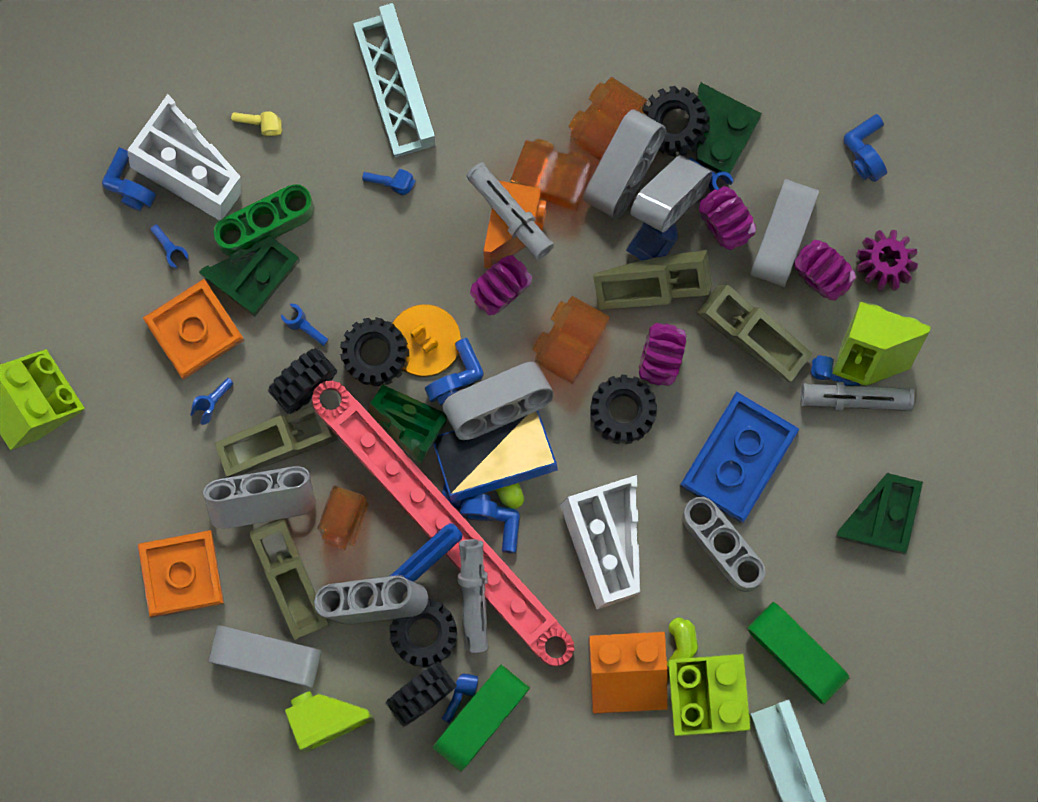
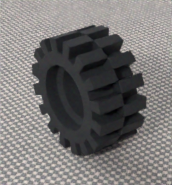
M669 86V92L662 88L658 90L659 97L655 98L651 95L648 98L651 102L650 106L644 104L642 111L646 116L662 125L665 115L671 110L681 109L687 112L688 124L686 128L677 134L666 132L665 138L658 150L663 154L666 152L669 156L675 157L676 153L685 156L688 155L686 150L691 148L694 152L698 149L696 143L698 141L704 143L706 140L704 132L709 133L710 126L707 121L710 120L706 107L694 92L690 93L684 87L678 90L676 86Z
M375 317V320L364 318V322L360 324L355 322L352 325L353 329L350 332L348 330L345 332L344 336L346 339L344 342L341 341L340 344L342 354H340L341 361L344 362L347 372L365 385L371 384L374 387L380 386L382 383L388 385L392 383L394 377L399 378L402 375L400 371L403 367H407L408 362L406 358L409 356L407 340L402 332L391 322H386L382 318ZM381 339L388 346L386 360L376 366L366 364L361 356L363 345L368 340Z
M318 348L310 349L306 354H302L297 361L294 360L290 363V366L285 368L281 375L273 380L274 383L269 386L268 392L287 414H292L295 410L298 411L303 405L310 402L315 388L320 383L332 381L337 374V369Z
M621 375L619 378L612 376L608 378L607 382H602L598 386L597 391L594 392L590 406V417L594 423L595 430L599 431L604 439L608 440L609 438L616 444H620V442L631 444L636 439L638 441L642 439L652 428L657 412L656 397L654 392H650V386L646 382L643 384L639 381L640 378L635 376L628 378L627 375ZM626 396L633 399L636 403L638 413L632 421L620 423L611 417L609 405L617 397Z
M429 598L423 612L413 617L393 619L389 629L391 644L401 659L416 667H430L437 662L442 663V660L448 658L452 649L455 648L458 635L452 613L442 603L432 601ZM418 619H429L438 627V637L428 647H418L410 640V627Z
M437 662L401 687L385 704L400 724L405 727L425 714L439 701L443 700L457 685L441 663Z

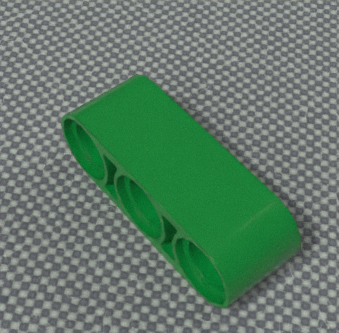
M289 185L222 218L217 222L213 233L219 249L223 254L229 256L241 249L247 250L253 247L256 242L269 236L275 239L305 224L314 214L315 207L311 194L302 185ZM295 198H302L306 201V205L300 211H291L288 209L289 202ZM270 214L274 217L271 225L265 228L255 225L260 215ZM237 230L241 232V237L236 243L226 244L223 242V237L228 231Z
M772 602L746 628L750 635L822 705H825L850 679L848 673L775 602Z
M501 664L441 735L432 749L462 772L518 705L530 687Z

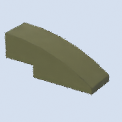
M707 250L642 260L604 270L593 275L599 310L670 304L672 298L709 295L712 286Z
M728 284L717 285L696 312L731 342L788 382L795 378L813 354L760 307H753Z
M311 405L290 415H280L217 441L214 444L226 477H232L313 450L338 440V436L319 417Z
M285 519L274 520L250 530L251 540L294 640L328 626L326 617L318 614L315 609L314 600L316 592Z

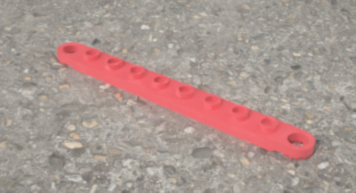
M333 380L320 383L312 394V406L319 417L430 539L449 523H453L458 527L463 537L445 555L460 572L461 557L459 543L468 539L483 541L484 571L488 574V583L485 585V600L544 664L555 667L568 662L573 656L574 641L553 615L365 408L348 392L345 386ZM334 390L340 395L341 404L339 407L332 410L322 407L319 398L324 391ZM550 637H558L565 644V652L560 658H551L545 652V643Z

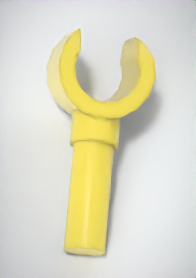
M271 111L263 112L260 115L232 113L231 120L234 122L261 125V134L264 136H278L282 133L281 120Z

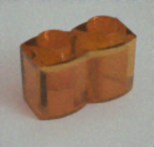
M612 76L605 84L599 82L589 97L592 104L585 112L579 110L568 127L572 130L570 141L600 161L624 116L633 109L643 114L642 109L644 104H647V99Z
M535 139L534 142L526 140L510 183L541 188L542 199L560 207L577 211L594 165L589 163V159L581 153L569 151L568 154L559 153L554 150L555 146L548 141L542 139Z
M571 296L567 303L560 301L551 317V320L556 323L549 334L544 331L541 333L532 349L537 353L535 363L573 384L605 331L610 317L574 296Z
M332 486L317 530L322 535L321 539L325 540V544L340 550H346L347 545L355 546L369 507L367 498L361 494Z

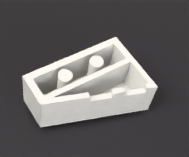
M168 94L128 148L130 168L220 221L227 215L241 195L240 175L218 150L206 141L197 130V126L185 117Z
M637 475L569 496L560 505L596 610L631 599L640 592L639 545H637L638 510H636Z

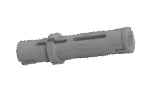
M484 162L477 164L467 173L466 179L472 183L488 204L509 226L508 232L511 236L518 237L534 255L536 260L542 259L553 249L554 243L534 223L535 217L532 213L525 212L507 189L489 171Z
M835 382L834 385L802 383L801 406L833 407L834 411H843V408L912 411L914 405L913 388L845 386L844 382ZM824 394H829V395H851V396H853V397H852V398L823 397V395H824ZM862 396L891 397V399H862Z
M477 539L463 540L459 543L461 573L458 574V584L462 586L464 649L466 651L470 650L472 653L483 652L488 649L485 585L488 583V574L484 571L483 541H478Z

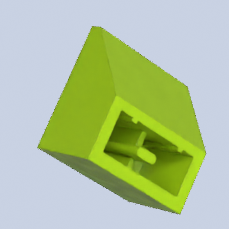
M860 301L843 338L832 374L868 386L911 369L930 332L931 326L920 323L915 318L903 317L886 311L878 305H869Z
M47 349L0 364V435L10 451L41 439L85 409Z
M744 654L668 660L674 736L738 733L751 730Z

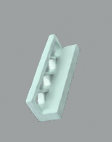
M393 3L379 7L380 16L356 22L353 25L391 148L396 158L436 146L397 14ZM384 26L386 38L381 47L378 48L366 42L363 31ZM388 45L390 46L392 55L385 51ZM369 51L376 54L373 61ZM381 57L396 65L397 70L390 81L376 74L375 68ZM398 78H400L402 87L395 84ZM380 84L387 87L384 93H382ZM392 90L406 97L407 103L401 114L386 106L385 101ZM409 109H410V113H411V116H412L413 121H412L411 119H409V118L406 117V115H407ZM390 116L397 119L394 126L392 125ZM402 122L416 129L419 141L402 146L398 145L396 133Z
M790 700L749 714L781 802H826Z

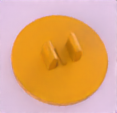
M426 304L416 305L404 310L392 323L402 332L408 343L409 356L406 358L408 364L406 368H402L407 373L421 377L434 376L448 369L456 360L459 353L455 343L461 340L460 330L454 318L442 308Z

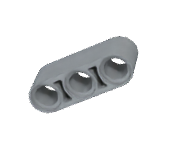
M635 109L629 111L621 121L585 190L584 201L613 219L621 217L627 210L665 138L666 127Z
M682 155L677 156L639 192L632 205L631 216L661 232L667 231L703 196L712 179V171Z
M788 179L784 180L751 270V276L785 287L819 190Z
M526 362L452 394L443 403V411L457 437L461 440H470L544 408L554 398V392L539 365L535 362Z
M300 466L218 479L207 484L203 490L211 524L220 529L301 516L312 511L316 503L310 474L307 469Z
M696 497L690 500L682 514V522L687 531L732 586L743 592L752 591L757 588L765 576V566L761 559L714 502L705 497ZM695 507L706 509L710 517L709 522L703 525L695 524L690 518V510ZM720 535L730 538L733 543L732 551L727 554L719 553L714 547V538ZM749 564L754 567L757 574L756 580L751 583L743 582L737 574L738 566Z
M389 576L325 585L318 590L314 604L318 614L340 624H354L419 615L427 606L428 594L423 586L403 576ZM408 590V595L406 599L402 602V596L404 592ZM374 594V600L372 604L368 606L369 599ZM341 599L339 607L335 610L336 603Z
M217 626L208 662L313 688L322 651L229 627Z

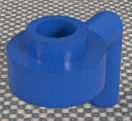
M878 114L873 115L846 133L843 138L845 145L856 157L853 166L863 180L869 178L873 182L885 176L887 169L875 149L869 144L865 145L862 140L884 126V122Z
M119 147L102 180L103 187L123 196L121 203L134 210L141 211L143 206L151 208L157 196L153 191L128 179H120L129 157L128 151Z
M468 338L455 343L466 370L458 374L447 375L427 385L424 390L430 402L438 401L441 406L449 396L483 378V369Z
M479 494L461 500L459 513L465 519L504 522L502 552L516 553L520 519L518 510L497 506V503L490 501L491 496L486 494Z

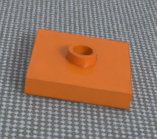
M205 279L143 317V320L183 380L245 341Z
M211 530L138 544L149 617L154 618L224 604L215 544Z

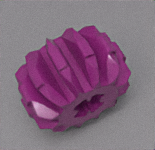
M723 186L718 190H713L706 195V198L700 201L699 212L702 215V220L707 225V229L710 230L714 239L718 240L720 246L731 251L736 247H741L748 242V239L755 235L756 225L753 222V217L749 213L748 207L744 205L742 199L737 196L734 190Z
M882 230L876 231L875 240L866 237L862 242L865 249H859L856 253V257L864 261L856 267L857 272L869 273L864 280V283L867 285L873 279L877 280L878 291H883L886 282H888L892 291L898 290L900 281L908 284L912 279L909 272H914L918 268V263L911 260L918 254L917 249L905 248L910 241V238L907 236L903 237L900 242L896 240V230H891L888 239H886ZM883 254H885L887 259L894 260L891 267H889L887 262H880Z
M814 239L809 245H806L799 252L798 257L793 263L795 270L806 281V284L810 285L823 298L836 301L841 295L843 296L850 289L851 284L856 278L855 271L846 262L844 257L821 240Z
M514 255L503 257L486 270L472 284L469 294L475 300V304L481 310L483 309L488 316L495 315L516 300L530 286L532 276L527 271L528 268L521 261H518Z
M655 323L649 328L638 367L640 379L658 386H669L675 382L682 364L687 342L685 330L667 323Z

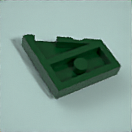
M701 82L698 86L697 96L709 114L710 120L707 123L710 126L709 133L704 132L706 137L704 143L697 142L696 161L716 173L727 172L731 174L762 113Z
M269 236L256 242L253 247L247 250L241 249L229 255V258L211 267L209 265L203 267L199 274L255 317L300 262V259L273 237Z
M385 385L381 386L367 411L392 439L420 463L427 456L448 419L444 412Z
M886 473L839 528L835 537L905 555L909 546L923 482Z

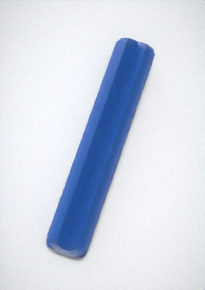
M453 523L445 525L390 576H403L415 582L462 539V532Z

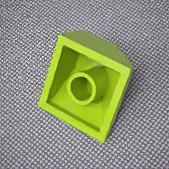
M311 691L290 700L292 707L285 710L300 750L306 753L374 721L372 714L367 709L322 694L313 696Z

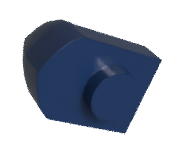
M643 222L628 244L626 251L641 261L666 256L678 239L676 224L674 223L667 231L661 232Z

